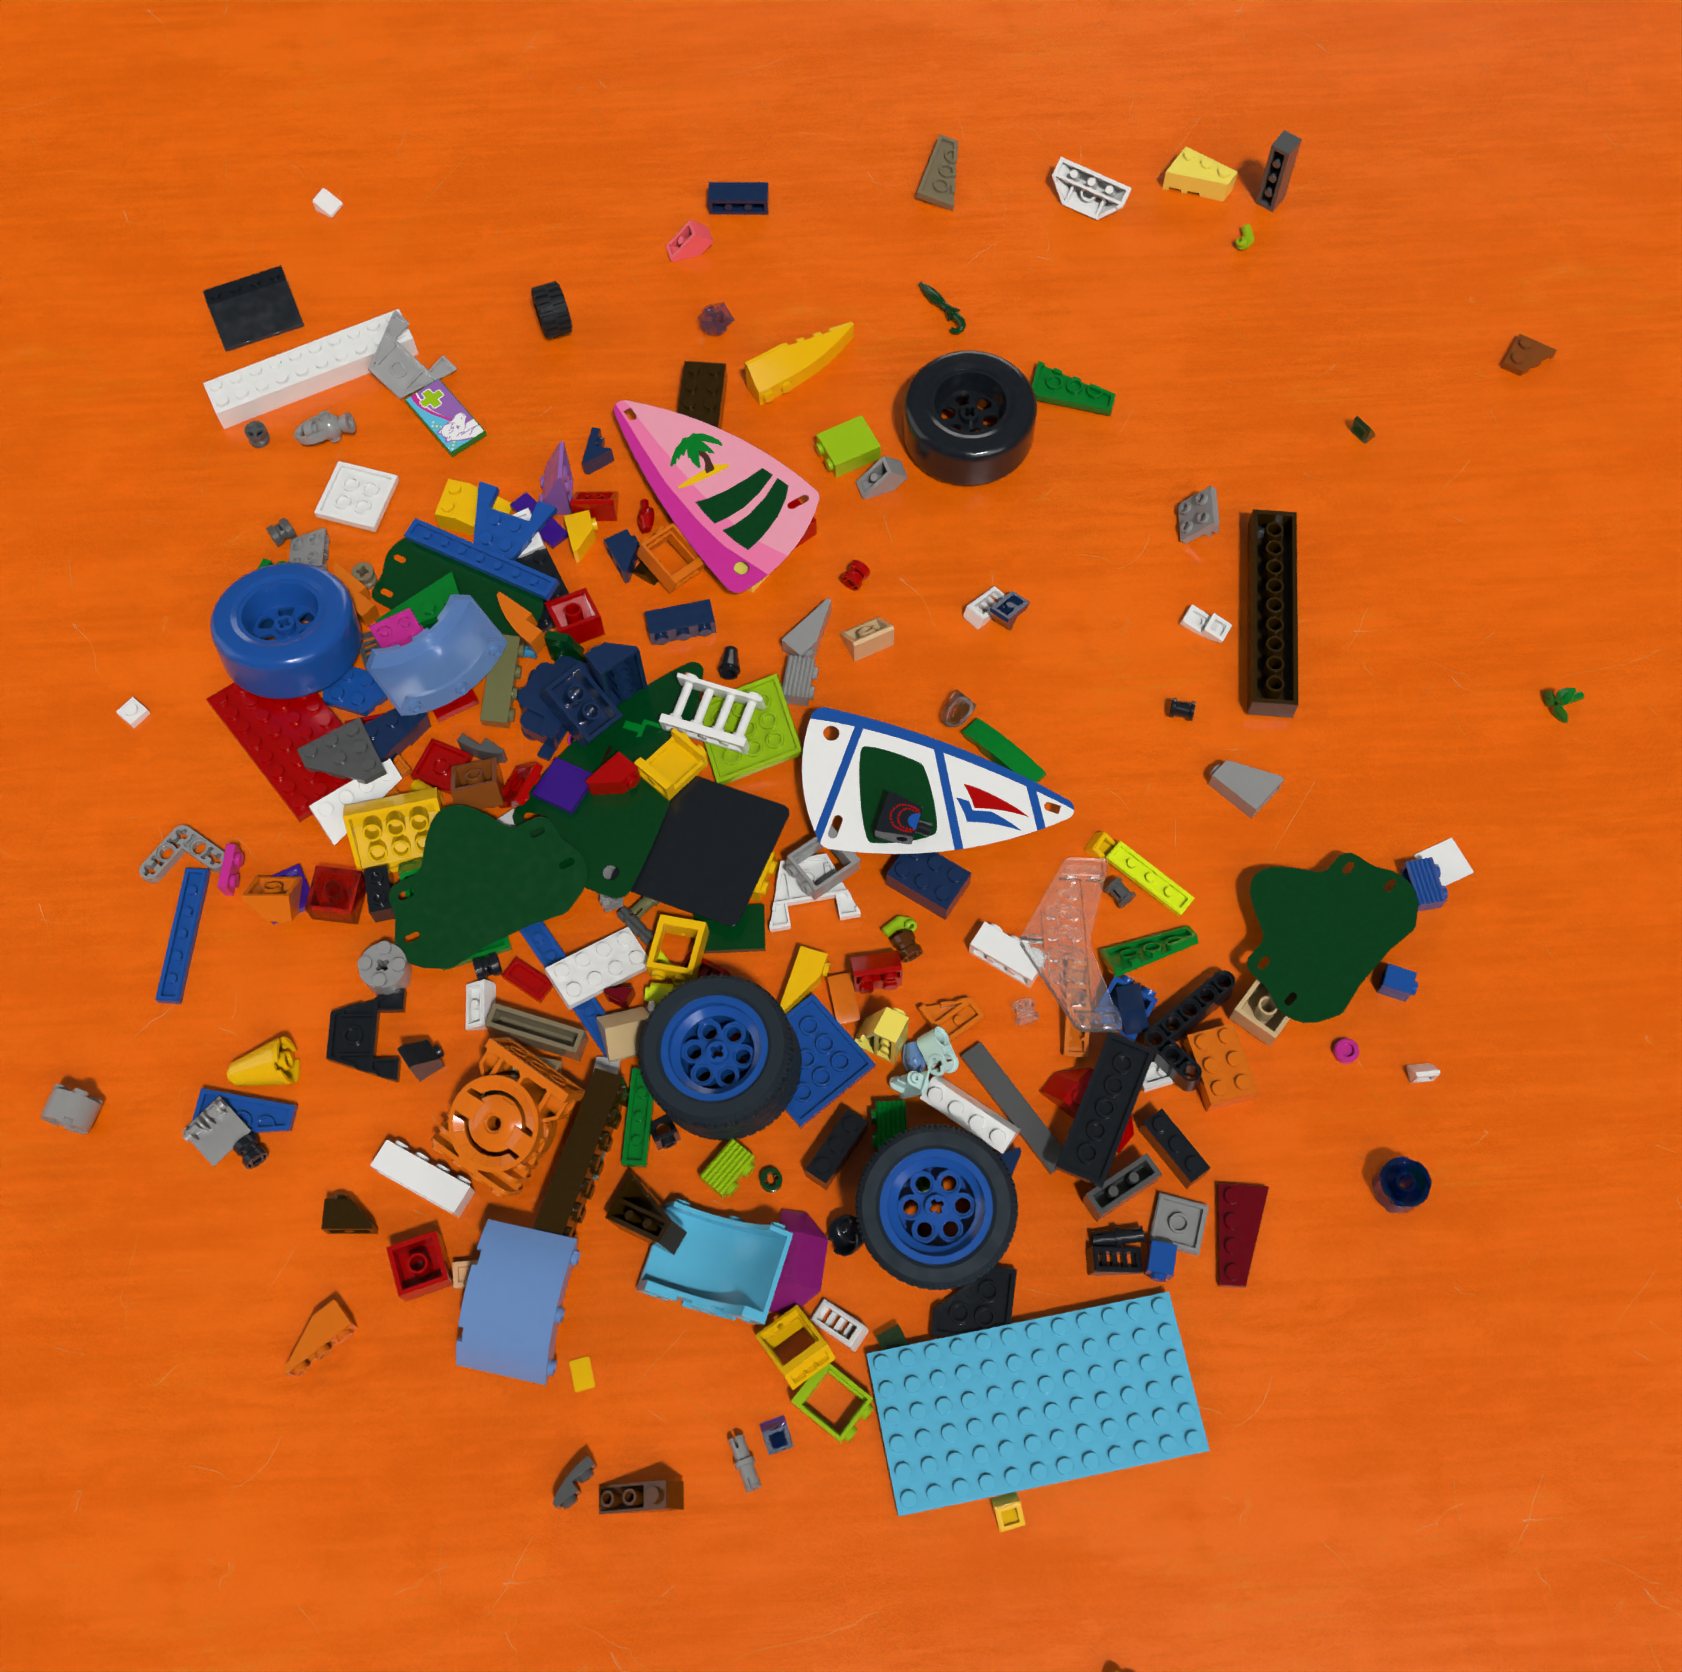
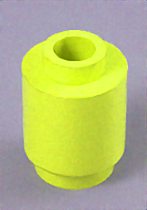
M651 982L650 987L645 988V1001H654L656 1006L665 995L667 996L669 992L677 987L674 984Z

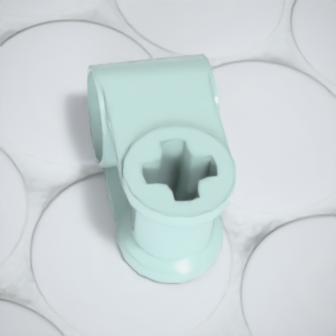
M937 1026L917 1038L918 1049L922 1053L928 1070L932 1075L940 1076L957 1070L959 1066L958 1057L951 1046L948 1034L943 1028Z

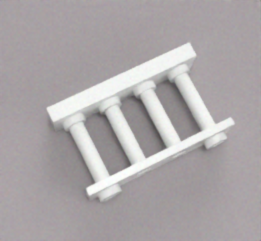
M678 673L677 679L683 688L673 713H670V715L661 714L659 723L662 729L671 732L675 728L679 732H685L689 738L747 755L750 745L744 735L754 709L765 710L766 705L763 697L756 692L750 691L746 693L701 680L691 673H686V675ZM691 690L704 692L694 719L691 721L683 720L681 715ZM712 696L725 698L715 726L711 728L704 726L702 722ZM734 701L745 704L746 707L736 732H733V734L725 732L723 728Z

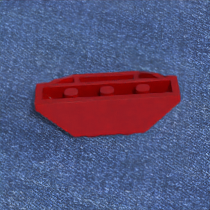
M1089 1067L1055 1073L1040 1093L1074 1119L1094 1070ZM1132 1113L1117 1149L1118 1154L1134 1135Z

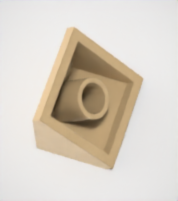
M876 617L839 633L854 662L894 645V626L881 617Z
M644 1007L596 1017L609 1063L639 1056L642 1030L650 1015Z

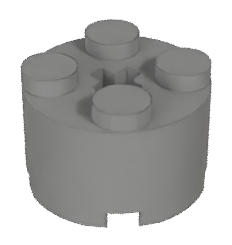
M381 941L369 947L357 962L360 977L376 995L387 996L396 993L397 990L406 989L410 984L412 965L408 962L404 952L392 943Z
M55 1084L40 1118L55 1126L61 1125L66 1127V1130L86 1135L91 1130L103 1101L94 1097L87 1098L89 1093L84 1090L74 1088L73 1092H71L69 1088Z

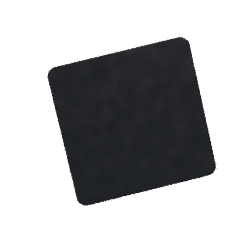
M695 776L671 799L657 837L630 892L726 926L737 925L789 817V809L785 805ZM617 867L615 868L611 876V880L617 878L619 875V869Z

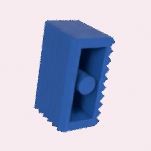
M1432 857L1404 863L1400 873H1402V877L1412 885L1416 892L1418 911L1441 908L1447 901L1448 892L1447 888L1441 885L1439 865L1434 864Z

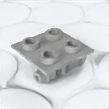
M326 528L292 538L289 562L310 564L327 570L326 560H328L330 539L326 534Z
M219 1096L182 1131L184 1133L182 1136L187 1142L191 1141L212 1166H215L233 1149L235 1143L247 1136L251 1130Z

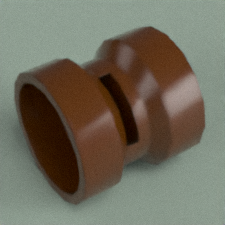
M912 930L904 931L892 939L894 948L899 949V957L903 963L910 962L923 953L921 946L915 942L916 937Z

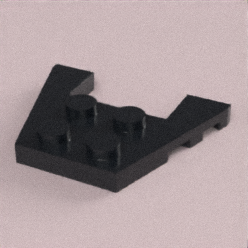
M400 989L396 993L387 996L375 997V1000L365 1003L359 1002L332 1011L330 1014L326 1059L377 1077L399 1082L401 1060L399 1058L376 1059L380 1013H405L406 990Z

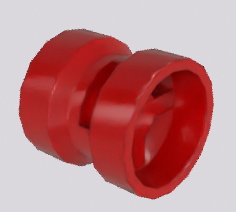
M853 560L849 565V570L845 571L841 576V581L847 588L858 591L862 586V581L869 576L870 569L863 562Z

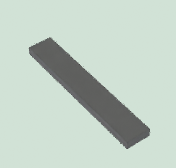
M980 1042L961 1055V1059L1007 1119L1021 1129L1019 1132L1020 1136L1051 1175L1057 1171L1054 1168L1062 1146L984 1045Z

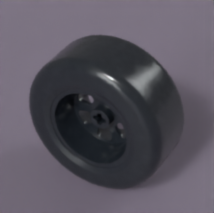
M965 350L951 352L933 359L914 375L904 397L903 438L910 456L929 475L955 485L976 486L1004 478L1017 469L1024 461L1033 442L1037 416V402L1033 387L1020 369L1006 359L991 353ZM948 409L956 413L954 418L947 419L942 418L941 415ZM994 417L997 419V423L992 427L983 423L985 418ZM954 426H957V427H959L961 430H957V429H955V428H953V427H954Z

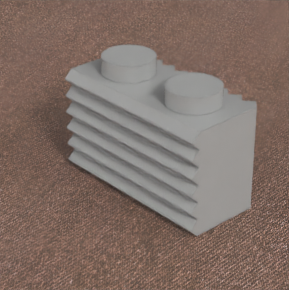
M796 655L788 656L782 687L788 704L809 706V700L814 699L815 686H812L813 680L818 679L819 667L815 666L814 658L797 657Z

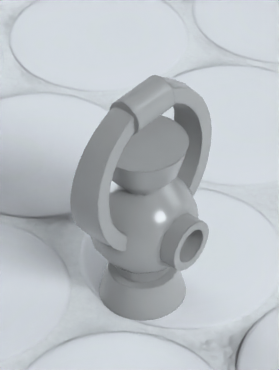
M323 411L317 416L304 421L297 427L293 436L300 444L304 445L316 444L325 439L334 443L342 438V431L344 433L355 432V420L350 412L338 418V416L330 414L329 411Z

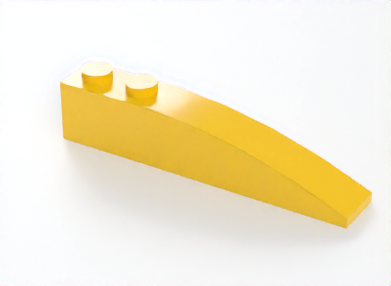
M853 322L832 327L825 334L821 332L814 333L812 338L806 340L803 337L798 338L796 343L788 345L787 342L780 344L745 362L748 391L760 406L773 401L784 393L790 392L793 388L802 384L828 365L854 338Z

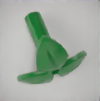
M1576 688L1560 689L1557 691L1556 697L1551 690L1544 691L1545 704L1547 707L1554 705L1552 714L1562 723H1568V714L1563 706L1584 698L1583 692H1576Z

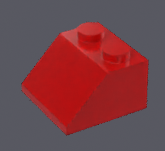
M586 588L545 602L555 632L569 634L578 644L605 635L601 615Z

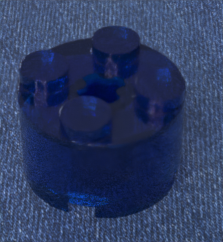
M1396 1157L1388 1161L1376 1173L1372 1180L1373 1192L1377 1201L1386 1211L1390 1213H1407L1417 1208L1427 1199L1431 1188V1177L1425 1166L1420 1162H1415L1408 1159V1157Z

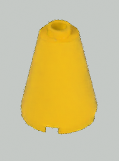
M276 1038L230 1063L227 1069L228 1080L235 1086L294 1084V1082L299 1080L301 1073L300 1060H295L293 1052L297 1050L289 1038Z

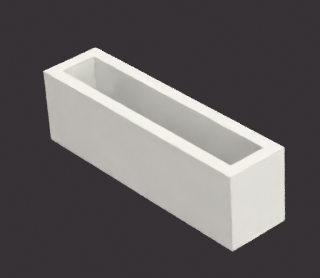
M942 1076L932 1077L927 1090L920 1096V1099L969 1132L985 1140L986 1143L1002 1154L1009 1149L1021 1130Z
M386 1140L370 1166L376 1172L459 1218L475 1193L470 1186L471 1182L458 1175L457 1179L449 1175L450 1170L439 1163L436 1167L428 1163L430 1159L419 1152L415 1155L408 1152L409 1147L398 1140L395 1143Z

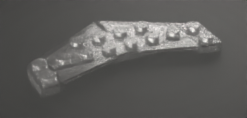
M1070 857L1063 861L1020 937V946L1072 1025L1078 1031L1121 1033V1015L1118 1008L1113 1004L1091 948L1092 931L1108 870L1107 859Z

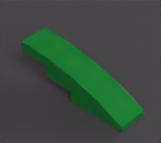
M977 718L962 731L965 739L978 746L983 755L998 765L1036 783L1046 776V772L1027 754L981 719Z

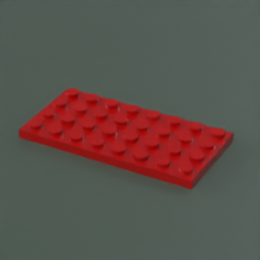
M234 682L206 699L299 822L313 814L308 806L353 780L329 776L327 773L319 771L317 773L308 771L297 751L298 748L343 726L317 693L293 699H271L252 694Z

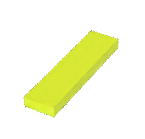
M1119 841L1105 858L1108 863L1178 917L1184 913L1195 899L1122 841Z

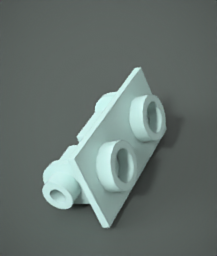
M927 1070L919 1073L911 1071L901 1077L893 1076L889 1081V1085L893 1090L900 1092V1100L922 1095L929 1086L928 1077L930 1071Z

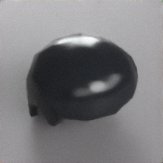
M843 1214L834 1218L829 1225L828 1240L834 1244V1253L844 1257L852 1255L864 1244L855 1216Z

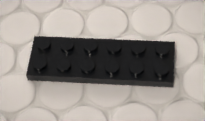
M1108 1033L1054 1169L1101 1189L1103 1188L1156 1052L1155 1050L1114 1033Z

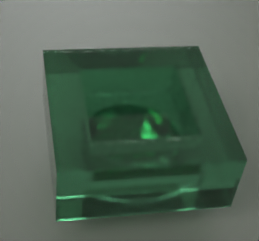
M898 1324L875 1336L882 1350L909 1345Z

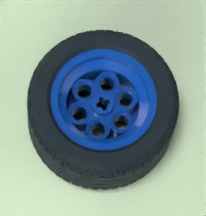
M715 974V976L706 975L705 977L701 976L694 980L686 981L685 984L682 983L676 989L669 992L667 996L665 995L660 1000V1003H657L654 1010L648 1016L649 1019L646 1020L639 1044V1067L643 1082L651 1097L677 1125L689 1133L702 1138L718 1139L719 1141H726L727 1139L736 1140L737 1138L747 1137V1135L751 1136L757 1131L760 1132L766 1126L772 1124L785 1111L793 1099L800 1081L802 1069L801 1049L796 1033L784 1010L768 991L758 984L741 977ZM717 1032L713 1039H706L708 1035ZM734 1033H741L738 1041H730ZM695 1050H702L699 1058L691 1059ZM716 1051H718V1052H721V1051H722L723 1056H722V1057H719V1056L716 1057V1056L714 1055V1053H715ZM743 1055H750V1060L747 1063H739ZM702 1073H711L707 1081H700ZM729 1074H734V1081L730 1084H725V1077Z
M929 1124L900 1132L877 1149V1152L872 1155L861 1174L856 1192L855 1215L862 1241L865 1243L869 1254L878 1262L879 1266L903 1283L905 1282L913 1287L916 1286L917 1288L928 1290H947L958 1288L959 1286L962 1287L988 1273L1000 1261L1012 1241L1018 1218V1198L1012 1175L1004 1160H1002L1001 1156L992 1146L965 1129L943 1124ZM922 1176L927 1177L931 1183L930 1188L925 1192L919 1191L916 1187L917 1179ZM946 1176H953L956 1179L957 1184L952 1191H946L942 1187V1179ZM966 1198L970 1202L971 1206L967 1213H959L956 1210L955 1203L958 1199ZM910 1199L915 1200L918 1204V1211L914 1215H909L904 1211V1204ZM933 1199L937 1202L942 1200L944 1203L941 1207L942 1213L938 1214L937 1211H930ZM953 1221L958 1225V1233L955 1236L950 1237L944 1233L943 1227L946 1222ZM927 1222L932 1226V1234L929 1237L919 1235L917 1228L920 1223Z

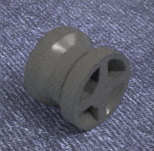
M253 421L246 425L244 432L253 447L262 448L268 445L270 436L262 422Z

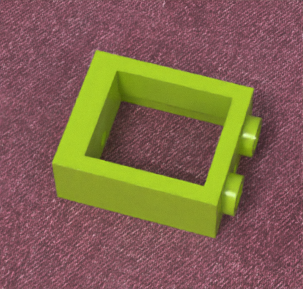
M830 1363L810 1377L791 1400L793 1406L840 1444L844 1440L849 1442L858 1431L855 1425L861 1418L865 1421L874 1409L871 1405L873 1398ZM828 1374L863 1402L840 1433L805 1405Z

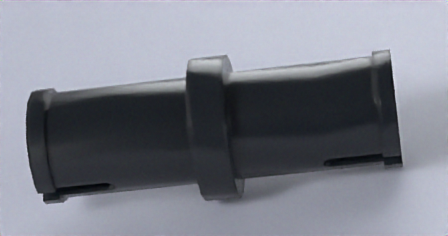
M1118 1226L1114 1227V1230L1091 1231L1093 1246L1116 1245V1247H1122V1244L1145 1242L1142 1226L1120 1229Z

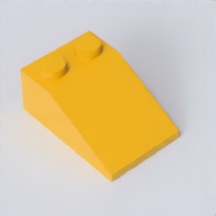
M448 479L435 511V517L441 529L474 535L478 487L470 483ZM497 496L492 509L511 515V502Z

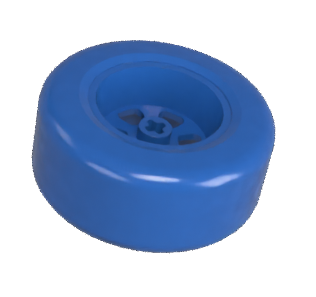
M278 563L261 567L245 574L223 592L215 604L210 620L213 643L230 678L242 689L257 696L271 699L304 697L329 687L350 669L359 654L362 643L361 625L346 586L329 571L305 563ZM300 621H309V622L302 624ZM268 637H273L275 640H264V639H265V638H268Z

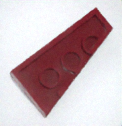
M1217 1185L1218 1287H1246L1269 1187Z

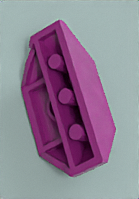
M782 1210L779 1223L786 1226L785 1230L793 1233L769 1309V1312L784 1314L796 1305L801 1308L821 1292L828 1245L827 1237L808 1213Z

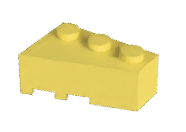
M1185 147L1166 171L1162 189L1169 190V187L1180 189L1181 193L1187 194V191L1199 193V197L1224 202L1234 188L1237 171Z
M885 1007L863 1020L854 1040L863 1050L895 1065L908 1038L909 1017L898 1008L891 1009Z

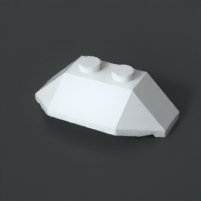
M1060 157L1052 175L1062 205L1097 221L1122 209L1132 190L1131 187L1063 157Z

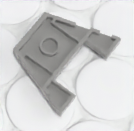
M395 310L368 371L401 400L424 388L436 379H441L455 372L457 368L443 355L427 370L396 340L410 323Z

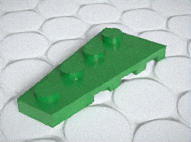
M1188 925L1099 949L1100 958L1116 978L1198 944V936Z

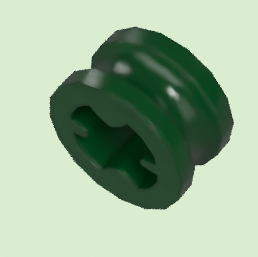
M768 1168L762 1172L760 1177L762 1189L770 1193L780 1189L782 1175L777 1169ZM773 1174V1178L777 1176L778 1180L775 1181V1186H770V1183L765 1184L764 1181L767 1180V1175Z

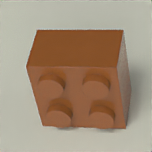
M497 757L451 766L450 792L455 805L469 806L479 810L495 808L504 804V779Z

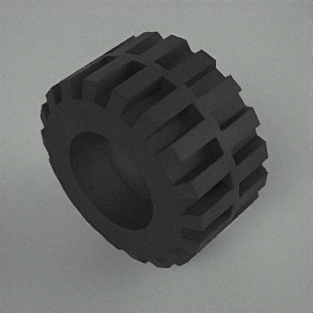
M554 281L533 287L531 290L533 304L546 338L550 339L571 333L572 321L560 285Z

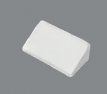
M483 979L466 984L467 1031L487 1029L485 1027L486 1020L493 1003H496V984L494 982Z

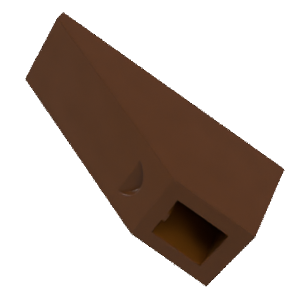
M659 1480L599 1486V1514L684 1510V1481Z

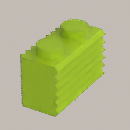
M731 1139L699 1177L706 1186L722 1199H725L727 1195L731 1197L739 1188L738 1182L743 1176L747 1178L754 1171L756 1160L753 1154L737 1141Z

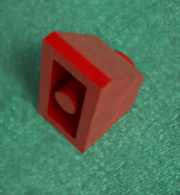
M617 752L585 782L589 793L592 795L625 794L639 783L641 777L638 767L622 753Z

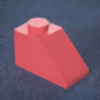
M690 219L669 241L666 248L670 260L676 262L702 255L713 243L708 227Z

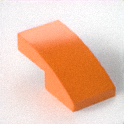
M851 972L827 976L835 1019L840 1024L859 1021L860 1014Z

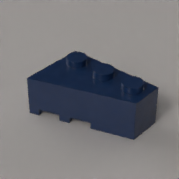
M394 708L365 723L364 726L383 763L388 759H391L393 762V759L398 754L401 756V753L409 745L412 746L431 727L426 712L417 715L401 716L397 709Z

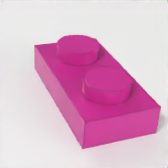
M226 844L217 886L226 896H234L235 888H238L240 882L239 869L244 863V854L236 844Z

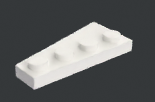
M391 759L383 762L387 771L386 775L368 784L352 780L308 806L333 846L347 834L343 820L344 805L383 798L402 779Z

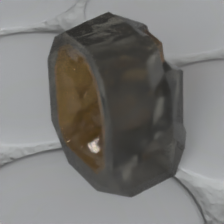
M956 689L944 705L941 713V722L947 727L962 725L974 711L976 704Z

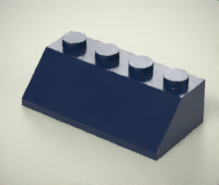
M604 642L599 646L592 647L585 654L591 677L615 706L631 698L634 693L642 688L643 690L648 688L640 651L637 646Z

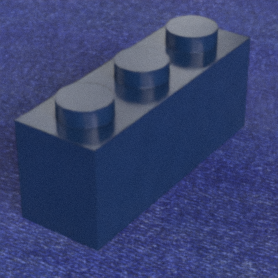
M709 182V214L768 215V182Z
M710 599L645 611L652 645H664L670 641H684L691 637L708 636L711 633H716Z

